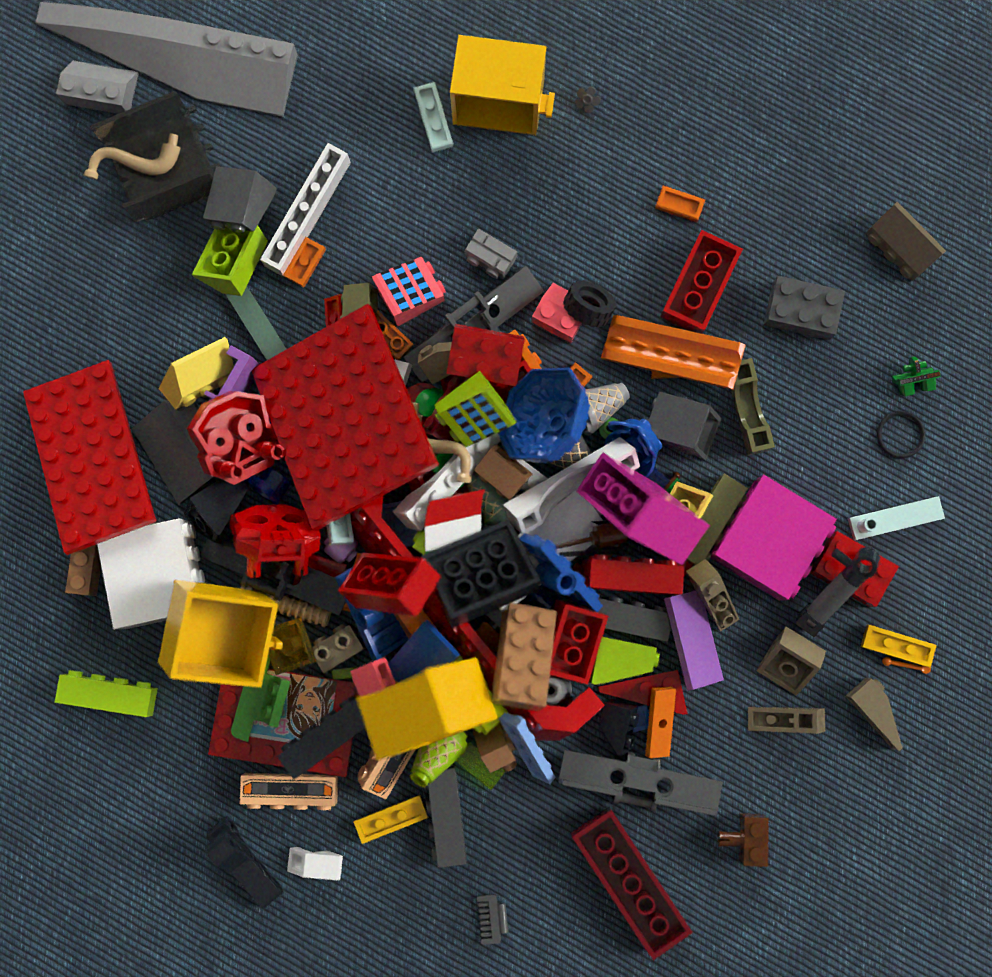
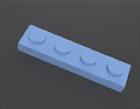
M504 712L499 720L533 777L551 784L555 779V775L551 770L550 763L545 760L542 749L534 741V735L526 727V721L519 715L513 716Z

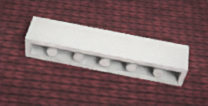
M327 143L260 260L265 267L283 276L305 236H309L351 162L348 153Z

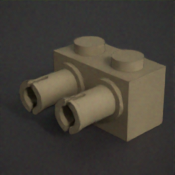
M342 624L332 630L334 634L326 639L325 636H322L312 642L314 647L309 650L323 674L366 649L352 625L346 627L345 624Z

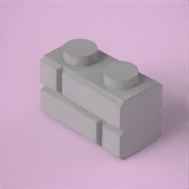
M478 229L465 249V257H467L466 260L475 267L481 265L486 268V273L491 277L497 279L499 276L504 279L517 258V251Z

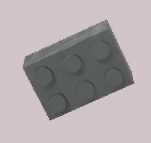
M777 276L772 283L763 326L831 340L837 333L845 290Z

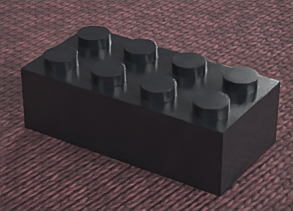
M354 696L349 697L339 705L341 710L337 713L335 710L330 711L319 719L321 721L319 726H316V724L311 725L300 733L302 736L300 740L294 738L280 748L282 753L277 757L293 780L366 728L357 698Z

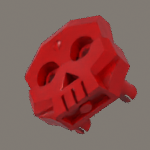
M238 391L224 393L201 404L187 427L190 438L199 450L197 458L203 472L221 478L232 485L273 466L275 459L279 460L285 454L283 446L279 445L273 426L269 422L263 395ZM248 423H250L251 429L249 431H247L246 429ZM218 438L221 439V444L219 446L216 444V440Z
M286 504L254 505L230 515V529L234 534L236 553L247 558L246 576L253 578V572H255V577H260L261 562L291 560H294L293 573L295 575L301 576V570H303V576L308 574L309 557L320 548V531H315L311 528L305 510Z

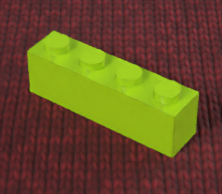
M69 670L68 674H60L54 703L141 717L153 716L158 688L151 687L149 682L137 681L135 685L129 684L128 679L114 677V681L105 680V675L91 674V677L82 676L83 672Z

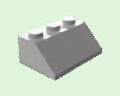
M72 61L60 74L56 94L66 105L129 116L138 72Z

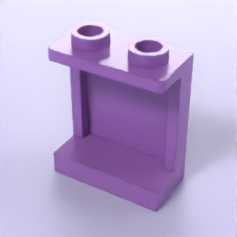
M230 346L226 354L237 363L218 395L207 390L204 395L211 400L229 391L248 393L255 380L252 370L260 364L250 355Z

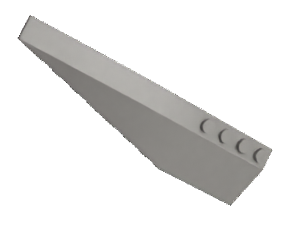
M40 3L36 19L37 25L70 38L75 43L87 46L92 51L104 54L110 59L141 74L144 73L160 83L163 82L179 92L182 91L196 100L279 117L284 116L298 56L294 43L138 13L80 5Z

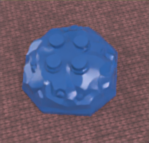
M570 368L531 369L508 392L506 405L517 423L498 432V436L509 457L513 460L543 463L558 461L565 453L571 452L574 445L579 442L582 431L587 425L586 421L589 420L590 404L585 388L580 384Z

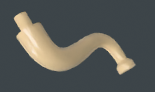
M170 133L168 143L162 144L161 153L155 160L141 158L112 147L98 149L91 156L84 176L97 180V167L104 158L113 159L144 174H164L172 169L177 161L181 149L177 146L179 136Z
M412 402L422 423L423 416L418 414L419 403ZM428 438L434 454L451 453L459 456L461 472L457 475L456 480L470 483L471 459L468 450L462 444L454 441Z

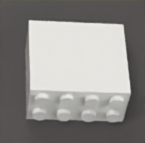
M174 519L151 524L97 544L113 629H130L166 621L174 579L205 583L203 570H199L198 561L201 559L200 552L194 544L196 531L194 525H191L190 522Z

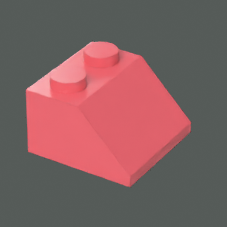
M552 283L533 313L532 323L572 343L582 323L576 321L564 308L563 301L568 290Z

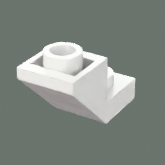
M293 847L289 851L287 872L306 878L340 880L343 856L327 850L310 852L299 847Z

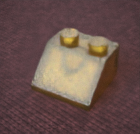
M301 617L273 627L272 636L279 638L283 642L281 650L269 647L268 655L275 675L317 662Z

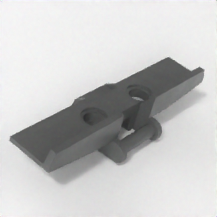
M521 267L484 296L477 291L474 293L473 298L451 314L447 313L445 318L448 323L407 352L403 358L407 363L413 365L412 370L423 383L428 377L418 364V354L428 345L434 346L437 343L451 342V334L454 332L458 319L477 305H480L482 310L462 325L502 332L497 327L542 294L544 290L528 267ZM495 304L499 309L495 317H491L489 314V305Z
M564 750L559 784L614 795L613 803L615 804L622 802L650 808V811H656L657 804L710 815L718 814L723 781L660 769V758H652L651 760L636 757L633 752H627L625 762ZM619 770L623 773V777L615 784L610 780V775L613 771ZM660 780H667L670 784L669 790L665 793H660L657 790V783ZM623 786L652 792V798L623 793Z

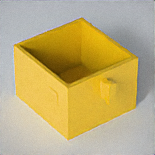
M458 35L450 88L453 124L537 135L539 114H545L546 118H552L555 93L549 92V95L542 94L546 46Z
M174 579L158 663L167 675L172 679L261 688L269 647L281 650L283 645L279 638L272 636L278 604L262 591Z
M477 658L422 671L423 674L377 693L357 698L377 761L432 744L498 719Z

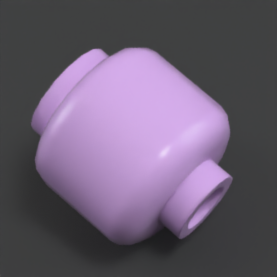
M327 538L324 541L326 545L324 548L325 553L337 563H343L345 560L350 562L356 556L357 551L355 549L358 546V541L355 538L353 544L329 546V539Z

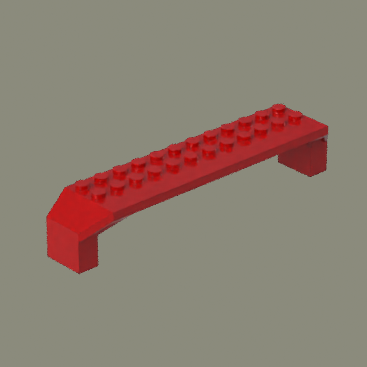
M383 496L350 513L353 536L367 553L415 558L381 517ZM433 590L423 605V611L441 635L460 653L464 661L477 658L486 686L492 693L496 656L468 622L451 629ZM588 687L573 696L563 707L546 705L545 708L534 711L502 706L509 714L513 716L519 715L526 721V727L535 737L534 741H559L575 733L605 705L593 690Z

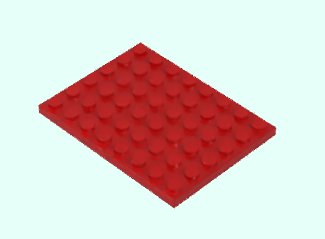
M369 304L360 307L252 370L260 395L264 396L267 413L279 445L283 446L285 450L284 458L313 530L317 531L439 466L373 309Z

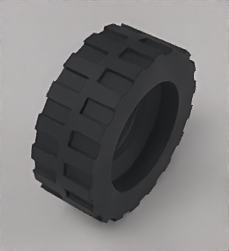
M586 280L573 282L563 301L564 308L570 316L590 327L605 326L616 309V301L606 289Z

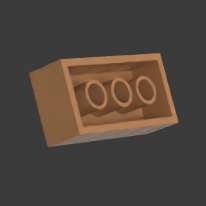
M509 603L503 608L492 692L493 704L539 711L546 707L557 611L516 603Z

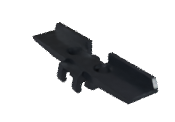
M224 531L216 542H212L208 538L200 554V557L244 575L241 581L242 586H250L274 596V599L277 601H281L286 593L338 616L341 615L346 603L344 596L338 592L340 587L336 579L311 567H308V574L303 576V570H301V581L299 584L291 585L289 578L293 574L294 560L261 562V573L280 580L278 588L260 581L259 577H255V572H253V578L246 576L247 558L236 553L234 535Z

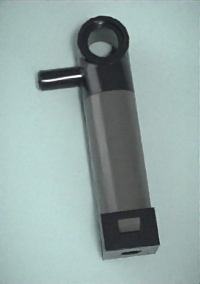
M870 547L861 548L853 560L839 549H835L831 554L832 557L843 564L845 568L812 603H808L799 612L795 623L812 637H815L824 628L826 621L868 578L876 574L880 556L875 549ZM867 560L872 565H864L861 561Z

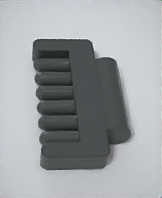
M496 894L478 895L477 901L479 903L477 906L489 907L480 908L478 912H490V914L479 915V919H490L481 920L479 924L491 925L480 927V931H492L480 934L481 937H486L481 939V944H498L501 942V934L508 933L506 903H498Z

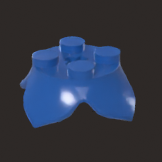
M628 419L622 422L610 421L608 428L613 430V432L607 436L604 446L621 437L636 449L640 467L635 469V471L648 477L653 472L657 453L662 448V443L652 431L649 421L646 419H641L640 421L637 419Z

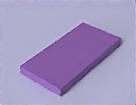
M692 591L664 598L687 691L724 680L707 611L697 592Z

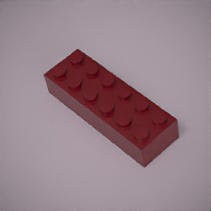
M610 806L571 832L573 840L653 960L693 933Z

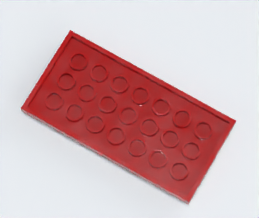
M109 360L23 391L65 554L75 553L157 522L113 366Z

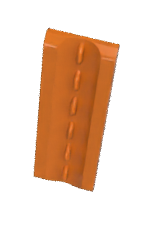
M613 315L601 359L733 390L746 345L732 340Z

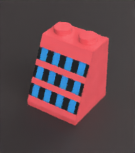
M422 257L372 276L375 287L397 326L445 301L443 295L446 293L445 288L440 280L435 281L433 277L435 271L429 261L425 263Z

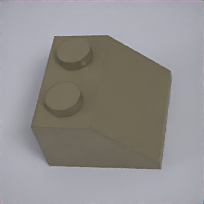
M785 627L773 641L757 668V672L797 696L821 669L826 651L788 627Z

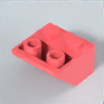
M385 657L350 671L353 683L360 696L377 693L396 685Z

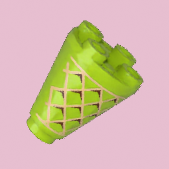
M463 731L432 744L419 747L411 769V780L421 787L431 784L466 752L468 748L466 742L467 734Z

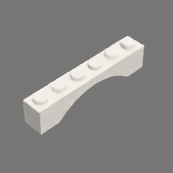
M498 433L465 447L471 459L470 475L486 453L501 441ZM454 454L438 473L421 487L408 494L393 511L407 528L421 531L425 527V515L429 501L452 496L464 483L456 480L457 475L461 472L459 456Z
M621 437L617 438L503 504L508 520L522 535L532 531L544 523L547 515L555 505L578 489L602 452L635 470L640 467L636 449Z

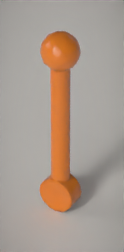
M889 657L882 659V663L885 666L891 664L916 669L924 674H928L931 668L894 661Z

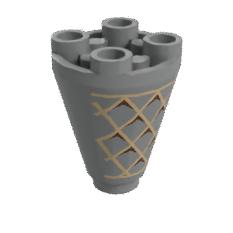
M623 383L585 389L589 398L590 408L588 412L589 420L586 421L587 425L582 433L585 435L594 433L626 403L630 395Z

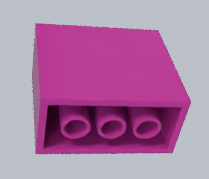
M602 452L576 490L627 536L683 565L710 526L657 483Z
M762 475L754 480L746 494L745 502H743L741 507L737 508L734 513V520L725 528L722 533L723 538L717 546H714L710 558L777 600H789L790 597L794 598L800 589L798 583L801 578H806L812 569L810 563L813 558H818L824 549L822 543L825 538H830L836 529L834 523L837 519L769 477Z

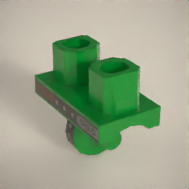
M914 356L909 358L908 365L902 366L903 372L907 373L893 375L892 382L898 385L900 395L902 396L915 394L914 383L920 382L922 391L936 390V378L941 377L940 370L934 371L932 367L926 368V361L919 362L918 358Z

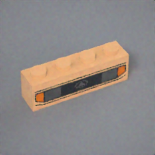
M372 748L369 760L366 765L360 768L358 773V781L361 788L387 799L415 749L377 761L374 749Z
M244 773L241 775L240 804H247L249 809L261 808V805H270V809H284V805H294L293 809L297 810L308 809V806H317V810H331V806L337 804L338 776L301 774L294 780L290 774Z

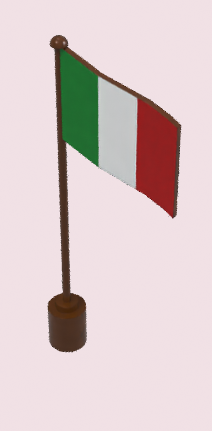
M485 489L429 501L425 515L424 555L481 531V505ZM612 522L593 526L590 537L555 546L557 549L591 541L593 545L601 549L626 543L627 535Z

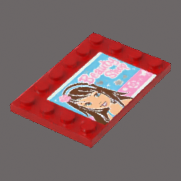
M268 668V674L283 677L290 681L278 728L268 726L265 722L254 720L249 740L246 742L234 737L231 733L243 686L221 684L208 755L284 767L277 757L282 753L280 748L294 738L300 740L302 738L300 733L311 725L316 724V726H319L321 724L319 719L330 711L335 710L337 713L341 710L339 705L349 697H360L354 683L350 681ZM354 736L307 771L347 777Z

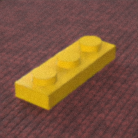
M866 625L861 643L862 648L931 668L937 646L872 625Z
M417 795L354 821L361 843L364 844L428 818V814L421 796Z

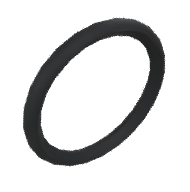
M895 411L887 414L879 423L877 440L882 450L888 455L901 459L909 458L919 452L924 444V426L912 413ZM894 416L909 417L919 427V443L909 453L897 454L892 452L885 446L882 440L883 426L886 421Z

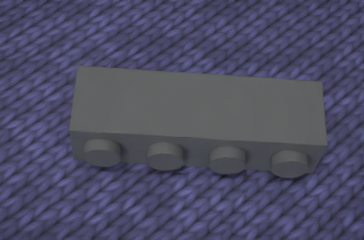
M609 596L608 600L597 598L603 605L599 611L609 616L605 629L668 642L671 624L667 608L654 606V610L645 608V603L632 601L631 605L622 603L623 599Z
M451 766L431 784L424 787L425 790H429L430 799L426 800L427 814L432 813L433 823H429L430 838H435V847H432L433 862L437 861L438 868L465 865L467 863L456 766Z

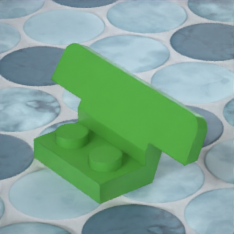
M272 651L268 652L261 688L243 686L231 733L234 737L246 742L249 740L254 720L265 722L268 726L278 728L290 681L286 678L267 673Z

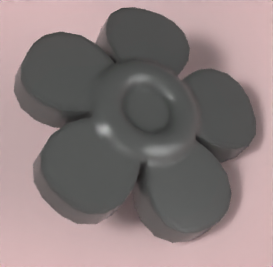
M590 86L587 90L580 88L577 91L576 95L579 97L575 102L577 108L584 107L585 112L590 113L594 110V106L600 104V97L594 96L596 94L594 87Z

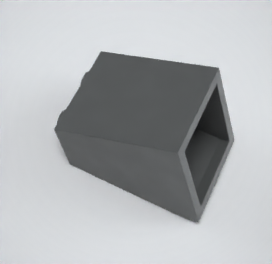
M216 166L203 219L209 222L211 227L216 230L224 231L225 228H229L237 233H244V230L254 232L276 194L277 188L257 171Z
M659 392L658 397L652 403V413L647 421L651 424L652 431L661 441L662 445L706 461L721 422V417L710 405Z

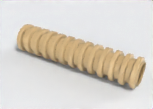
M241 586L242 589H249V590L260 591V590H257V589L252 588V587H250V586H248V587ZM264 593L278 604L277 611H280L282 615L284 613L288 617L293 615L295 619H298V617L301 618V621L306 619L308 623L313 621L315 625L321 624V627L327 626L331 612L308 602L305 603L301 599L297 600L296 597L290 598V595L287 594L281 601H277L274 599V596Z

